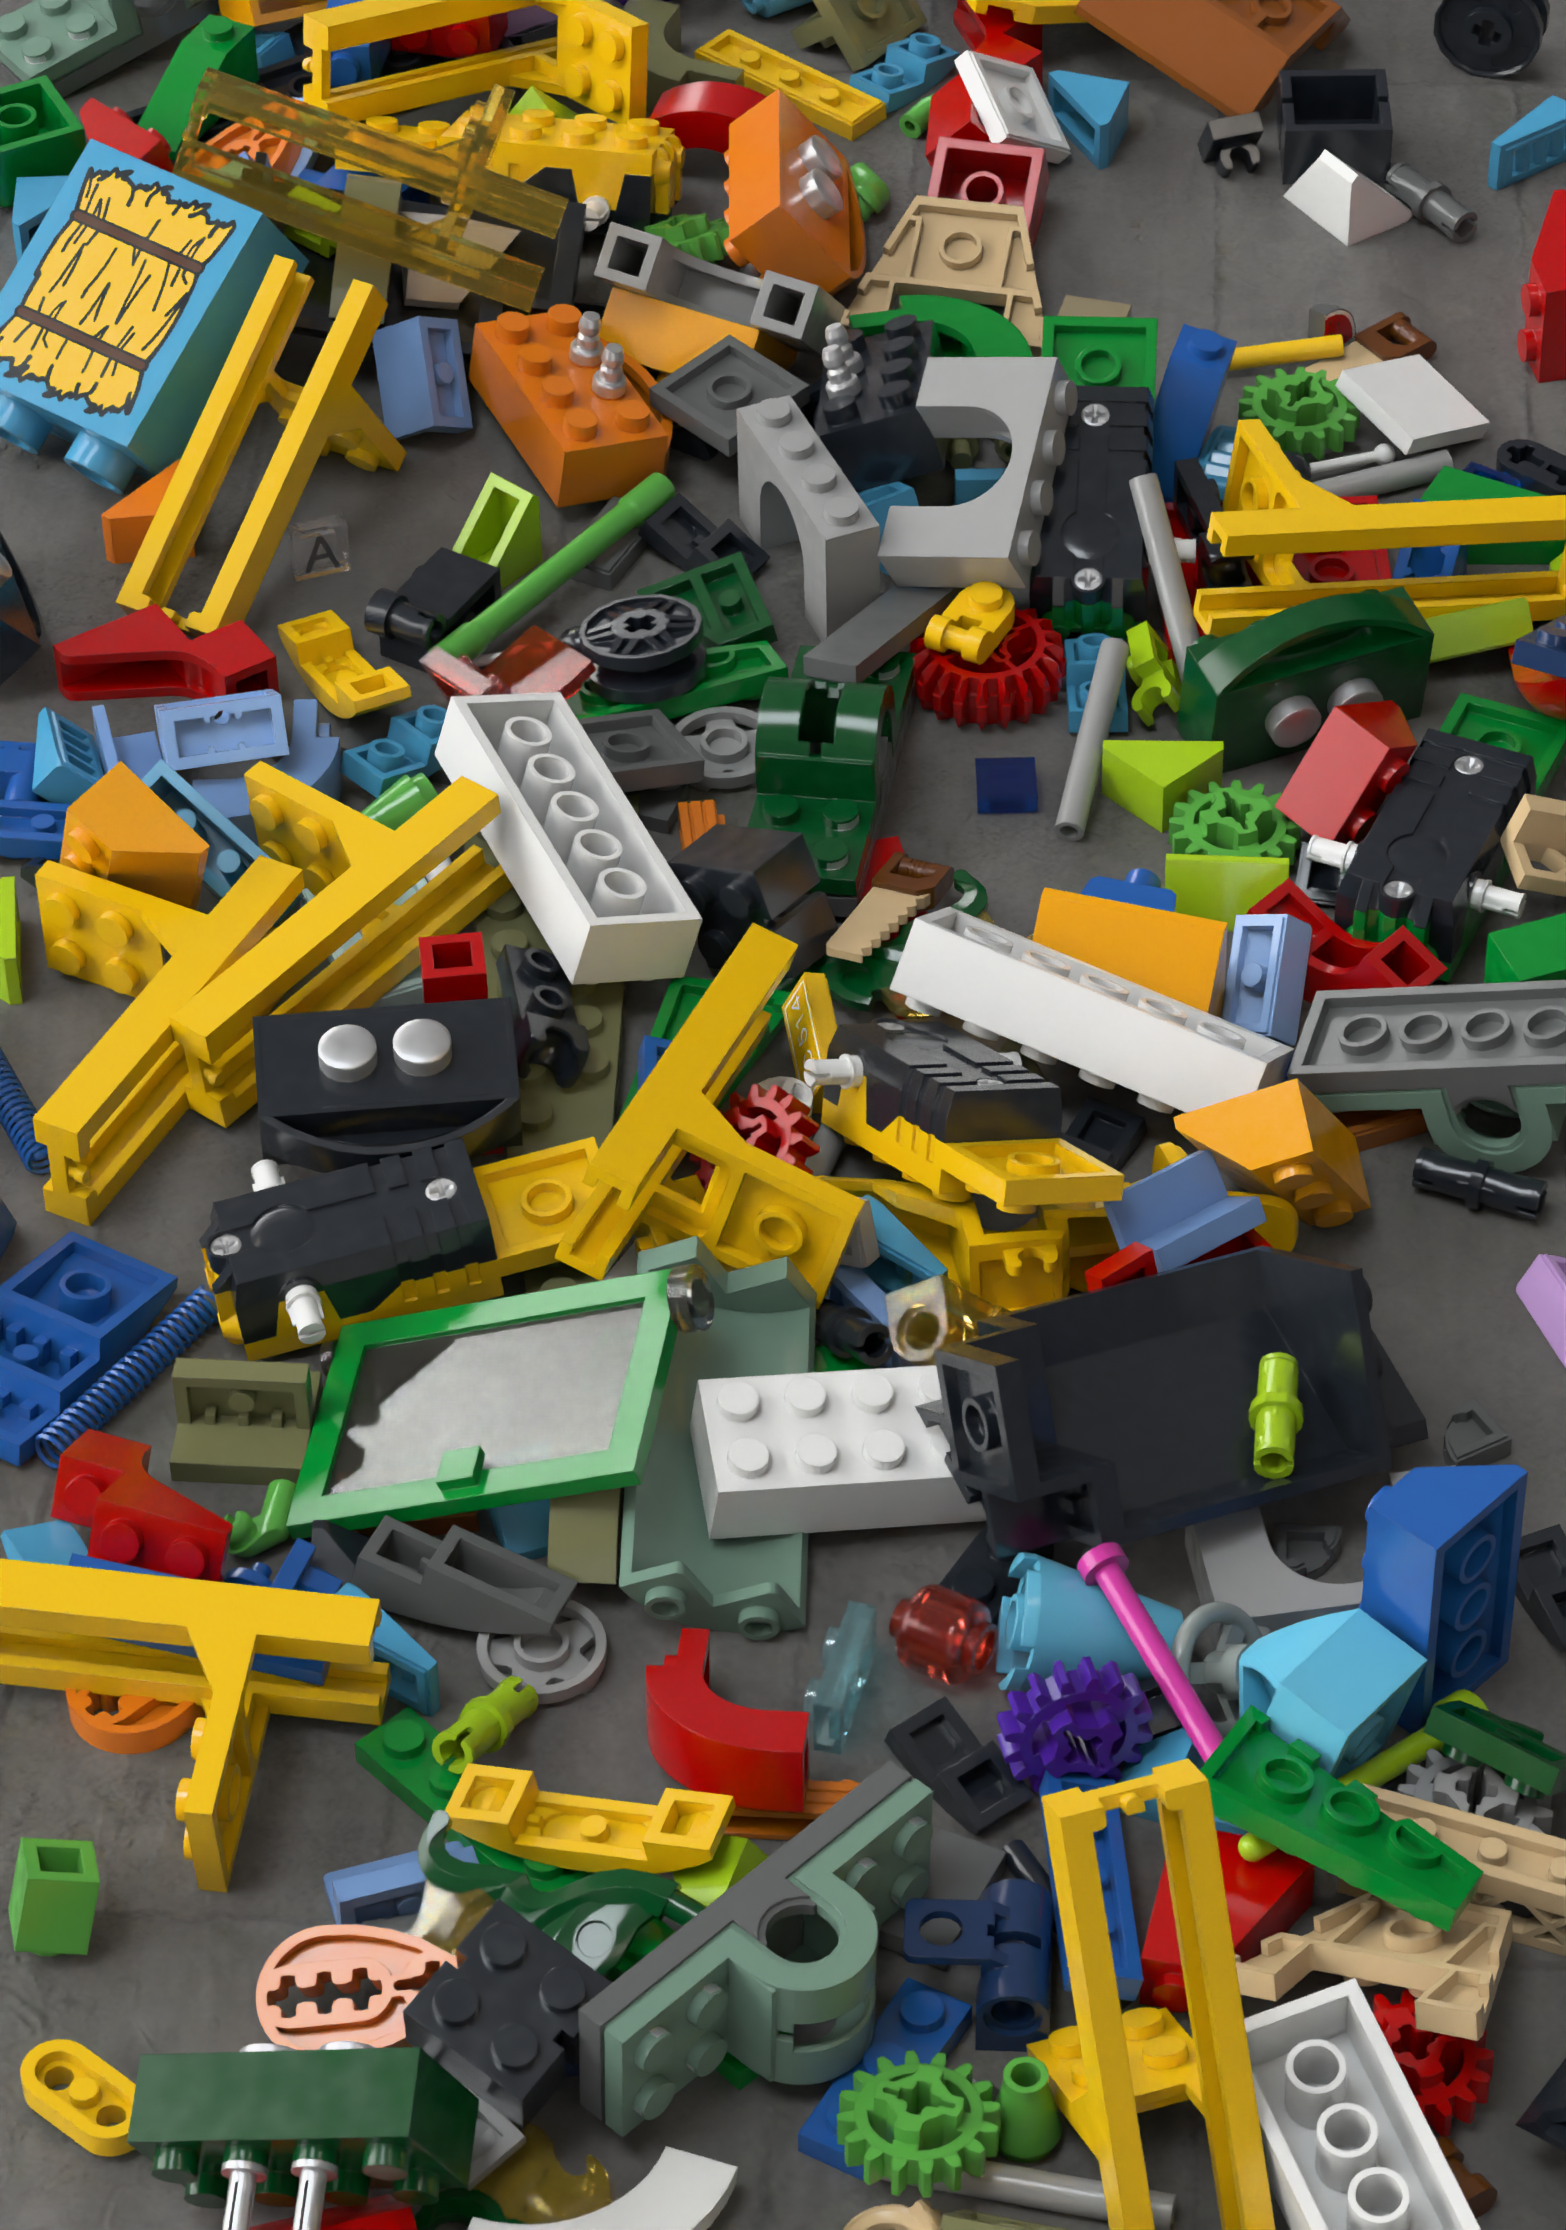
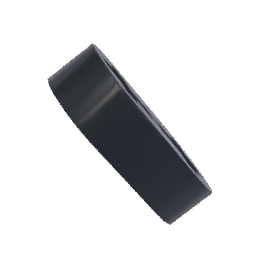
M1510 440L1501 444L1497 450L1495 479L1502 483L1547 496L1566 495V456L1531 440Z

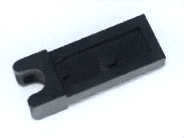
M1197 457L1175 461L1173 508L1190 540L1196 539V555L1198 557L1197 580L1201 588L1252 586L1245 560H1252L1255 555L1224 557L1220 552L1221 543L1210 544L1207 539L1211 512L1223 511L1215 479H1207Z
M505 944L496 962L503 997H511L518 1077L527 1078L531 1071L529 1065L539 1064L553 1072L556 1082L560 1087L569 1089L576 1083L582 1073L590 1052V1045L585 1026L579 1025L577 1022L567 975L556 957L548 951L539 948L524 949Z

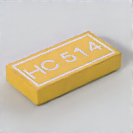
M804 972L781 1007L796 1079L803 1081L805 1084L804 1071H809L804 1068L806 1060L827 1059L828 1047L837 1029L828 981L824 973ZM824 1085L809 1087L814 1099L812 1113L822 1114Z

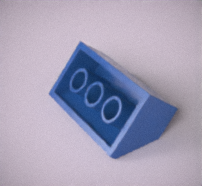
M1517 1464L1415 1467L1395 1485L1382 1487L1373 1496L1366 1509L1365 1519L1368 1525L1366 1551L1362 1559L1364 1577L1362 1600L1359 1608L1427 1659L1397 1722V1725L1411 1734L1426 1725L1431 1709L1436 1702L1460 1689L1474 1692L1509 1660L1528 1471Z

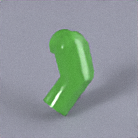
M277 1479L270 1482L261 1514L251 1518L247 1512L239 1510L236 1511L235 1518L231 1514H227L223 1518L233 1525L228 1553L237 1557L250 1558L287 1540L290 1534L286 1527V1522L296 1488L294 1482L286 1479Z

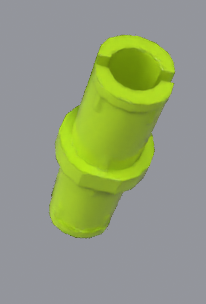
M1281 1352L1267 1354L1260 1360L1257 1396L1251 1402L1249 1408L1250 1427L1255 1431L1254 1469L1257 1474L1270 1479L1284 1478L1293 1471L1296 1434L1302 1428L1304 1421L1303 1405L1298 1400V1361L1295 1357Z
M509 1676L503 1679L497 1688L487 1696H478L471 1699L465 1704L458 1720L447 1730L440 1732L433 1740L432 1753L435 1760L442 1766L450 1758H456L450 1764L448 1771L461 1774L468 1763L474 1764L484 1753H493L500 1750L506 1745L514 1728L537 1710L539 1700L535 1689L528 1684L520 1692H516L515 1689L521 1685L523 1679L517 1676Z

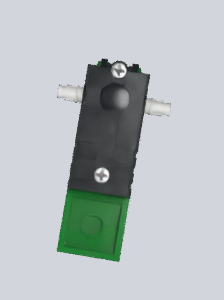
M1043 317L1042 357H1058L1069 379L1075 382L1078 394L1076 411L1073 415H1069L1064 433L1066 444L1065 457L1062 464L1056 466L1054 474L1052 510L1049 515L1044 516L1040 532V560L1036 566H1032L1030 573V608L1036 609L1038 619H1050L1053 630L1061 634V639L1067 638L1070 632H1082V635L1105 633V635L1111 638H1123L1125 640L1127 638V630L1147 620L1150 562L1129 480L1140 475L1153 473L1158 318ZM1174 538L1180 563L1195 564L1196 539Z
M1461 692L1440 730L1428 728L1420 746H1418L1409 763L1410 770L1402 776L1401 782L1397 783L1365 839L1361 840L1359 844H1355L1354 841L1344 844L1319 837L1316 834L1311 837L1306 859L1338 867L1340 872L1345 874L1336 892L1334 922L1344 931L1351 934L1352 938L1369 942H1383L1404 925L1448 968L1439 980L1450 982L1488 910L1515 917V919H1520L1526 904V893H1518L1501 888L1510 872V867L1500 843V838L1525 793L1543 797L1566 755V720L1555 719L1540 713Z

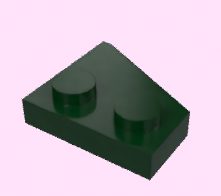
M741 551L636 590L638 595L662 594L682 598L696 606L703 620L704 633L701 641L705 648L766 640L770 644L778 641L772 620Z
M1460 1700L1433 1706L1423 1732L1443 1742L1441 1751L1448 1757L1472 1767H1481L1482 1763H1485L1506 1774L1504 1783L1508 1787L1531 1798L1544 1799L1545 1795L1551 1796L1566 1791V1754L1543 1743L1544 1733L1542 1731L1504 1719L1487 1710Z

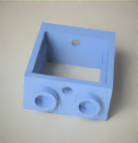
M273 689L154 705L162 760L174 771L289 755L281 694ZM222 710V715L215 719L216 714Z

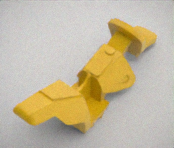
M1171 1142L1156 1145L1153 1154L1152 1174L1188 1155L1180 1146H1175ZM815 1176L854 1196L864 1197L869 1194L880 1201L948 1269L947 1295L955 1298L962 1305L971 1332L978 1331L977 1320L1068 1297L1070 1287L1081 1292L1089 1291L1085 1271L1120 1251L1104 1208V1202H1096L1095 1209L1090 1211H1071L1062 1209L1055 1204L1037 1205V1218L1030 1219L1025 1225L1009 1231H992L982 1228L972 1195L969 1201L950 1202L933 1197L932 1190L920 1183L887 1179ZM1124 1182L1123 1189L1134 1183ZM1227 1191L1228 1196H1259L1267 1221L1256 1226L1254 1229L1273 1248L1289 1252L1293 1250L1298 1238L1299 1219L1295 1208L1288 1201L1266 1194Z

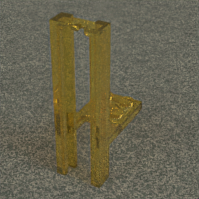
M207 67L198 85L189 114L190 120L182 133L183 143L172 172L174 175L260 211L266 217L526 312H530L545 268L464 239L463 235L473 210L555 239L569 201L567 198L489 170L515 94L514 90L494 84L487 103L476 100L468 125H466L461 139L431 149ZM208 113H212L441 197V203L449 205L448 212L445 218L423 224L197 141L202 121L206 119Z

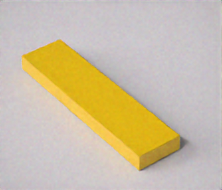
M727 29L694 51L695 59L744 69V87L762 93L765 96H769L779 88L812 123L852 142L886 119L885 102L731 29Z

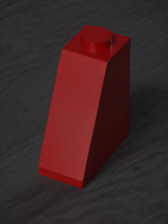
M1216 1830L1234 1953L1241 1957V1963L1261 1955V1940L1279 1932L1287 1933L1312 1905L1316 1866L1297 1856L1287 1854L1280 1849L1275 1850L1259 1861H1247L1240 1855L1238 1850V1843L1244 1835ZM1165 1859L1141 1955L1143 1983L1140 1988L1139 2004L1160 2008L1166 2007L1169 2012L1184 2013L1189 2012Z

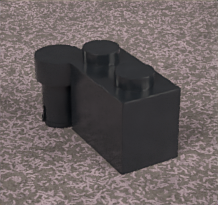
M441 547L427 562L418 566L411 577L396 592L386 588L377 590L367 605L364 624L368 632L379 636L381 656L440 677L429 664L428 651L460 625L470 622L502 597L500 568Z

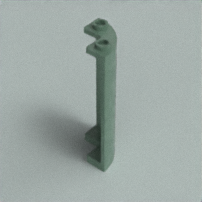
M695 1236L638 1252L637 1274L682 1267L684 1271L680 1272L671 1310V1317L678 1329L643 1482L640 1485L624 1487L619 1588L638 1604L642 1605L645 1612L655 1619L674 1620L682 1624L715 1631L739 1632L749 1639L766 1640L776 1636L779 1631L793 1630L806 1626L809 1533L802 1531L796 1534L709 1539L689 1427L698 1380L814 1373L816 1291L788 1257L727 1272L701 1239ZM637 1308L634 1311L633 1346L642 1308Z

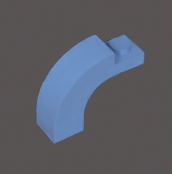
M318 699L294 700L292 739L289 755H284L272 767L339 801L344 784L343 774L340 772L342 760L340 737H332L331 723H320ZM245 778L193 780L192 787L259 847L253 817L249 811V797Z

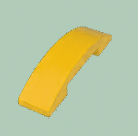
M332 610L277 625L279 637L301 678L318 701L335 716L349 719L403 703L412 697L410 685L390 666L375 670L354 649L350 627Z
M468 1763L445 1811L452 1819L451 1829L475 1841L514 1856L584 1872L597 1873L616 1869H630L658 1874L678 1871L711 1861L736 1804L734 1797L730 1795L674 1788L665 1789L658 1805L539 1791L533 1771Z

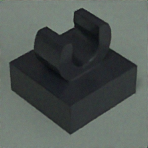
M1259 112L1208 121L1197 144L1203 163L1216 161V169L1222 178H1227L1233 170L1230 158L1238 156L1245 161L1248 173L1255 172L1260 161V153L1256 146L1264 132Z

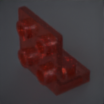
M537 626L530 627L482 671L466 655L461 654L458 658H455L437 645L420 660V663L448 702H450L451 696L561 692L564 699H568L580 690L583 682L596 671L589 658Z

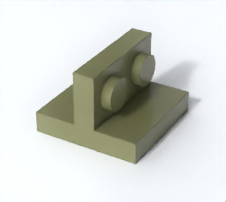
M813 0L818 12L790 32L800 50L817 42H821L823 48L837 43L852 71L855 72L867 67L887 51V45L903 40L928 20L916 0Z
M176 1357L172 1373L177 1428L169 1461L171 1480L269 1485L274 1480L286 1479L297 1484L323 1394L322 1372L310 1371L308 1363Z

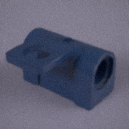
M1018 1878L1005 1879L987 1887L983 1891L980 1900L915 1898L906 1903L903 1956L907 1962L913 1964L981 1966V1978L979 1979L976 1993L975 2050L1027 2052L1026 2044L1048 2039L1050 2035L1053 1901L1051 1894L1042 1885ZM946 1918L951 1919L961 1927L962 1935L956 1942L939 1946L925 1941L920 1935V1929L926 1922L932 1919Z

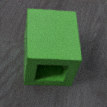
M21 1837L8 1908L14 1951L32 1952L44 1957H54L61 1954L87 1955L100 1887L93 1841Z

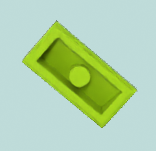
M1524 597L1425 619L1434 633L1430 663L1515 645L1517 639L1534 631L1529 604Z
M1166 854L1165 889H1170L1177 895L1176 913L1227 922V932H1234L1236 915H1246L1252 906L1289 878V858Z

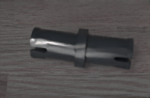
M1422 1147L1412 1175L1414 1177L1412 1186L1415 1188L1435 1191L1465 1200L1466 1207L1478 1211L1484 1205L1513 1213L1535 1222L1538 1221L1547 1196L1548 1182L1545 1180L1525 1177L1495 1168L1494 1162L1480 1157L1477 1162L1446 1155L1427 1147Z
M826 1298L819 1309H816L815 1340L822 1341L832 1354L844 1359L856 1357L862 1363L870 1366H880L893 1355L894 1342L885 1339L892 1337L891 1330L886 1325L873 1322L871 1316L865 1310L853 1305L841 1307L839 1304Z

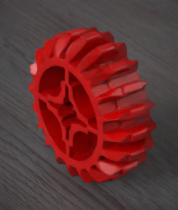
M1016 603L1015 621L1011 630L982 665L963 660L960 652L951 649L941 653L926 648L924 645L925 631L910 643V651L908 652L916 653L912 659H915L914 680L921 707L928 710L934 709L937 720L955 718L958 728L967 723H975L979 725L981 731L986 724H998L1006 730L1009 721L1012 720L1028 724L1031 713L1046 714L1048 703L1058 700L1059 691L1063 686V677L1066 676V658L1064 657V644L1061 640V634L1053 630L1050 619H1038L1035 608L1020 611Z

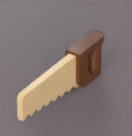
M1397 312L1357 333L1355 341L1344 347V356L1321 359L1306 367L1305 370L1315 374L1321 369L1327 371L1326 380L1332 381L1338 379L1342 370L1417 354L1428 360L1436 352L1437 344L1411 325V319L1403 312ZM1396 340L1402 345L1392 344L1390 341Z
M895 852L872 878V889L829 939L826 944V954L862 963L863 956H870L872 948L881 947V940L890 939V933L898 932L899 925L908 923V917H915L917 912L936 907L952 887L954 868L909 858L906 853Z

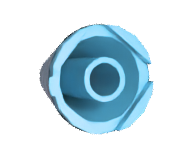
M1024 1552L1016 1555L1011 1564L1008 1577L1021 1579L1017 1594L1014 1593L1012 1597H1002L996 1636V1672L1008 1674L998 1684L1000 1690L1028 1692L1031 1686L1027 1675L1034 1672L1046 1679L1053 1675V1664L1059 1660L1064 1663L1067 1671L1076 1670L1083 1657H1091L1096 1671H1099L1106 1663L1112 1660L1117 1662L1122 1676L1132 1672L1138 1682L1153 1677L1099 1585L1087 1586L1078 1570L1040 1555ZM1137 1593L1171 1650L1176 1633L1183 1623L1181 1610Z

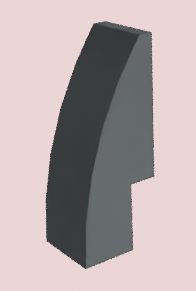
M385 1515L359 1554L351 1583L360 1588L370 1598L380 1599L381 1608L393 1613L431 1624L467 1631L515 1635L550 1633L574 1594L578 1581L454 1524L443 1541Z

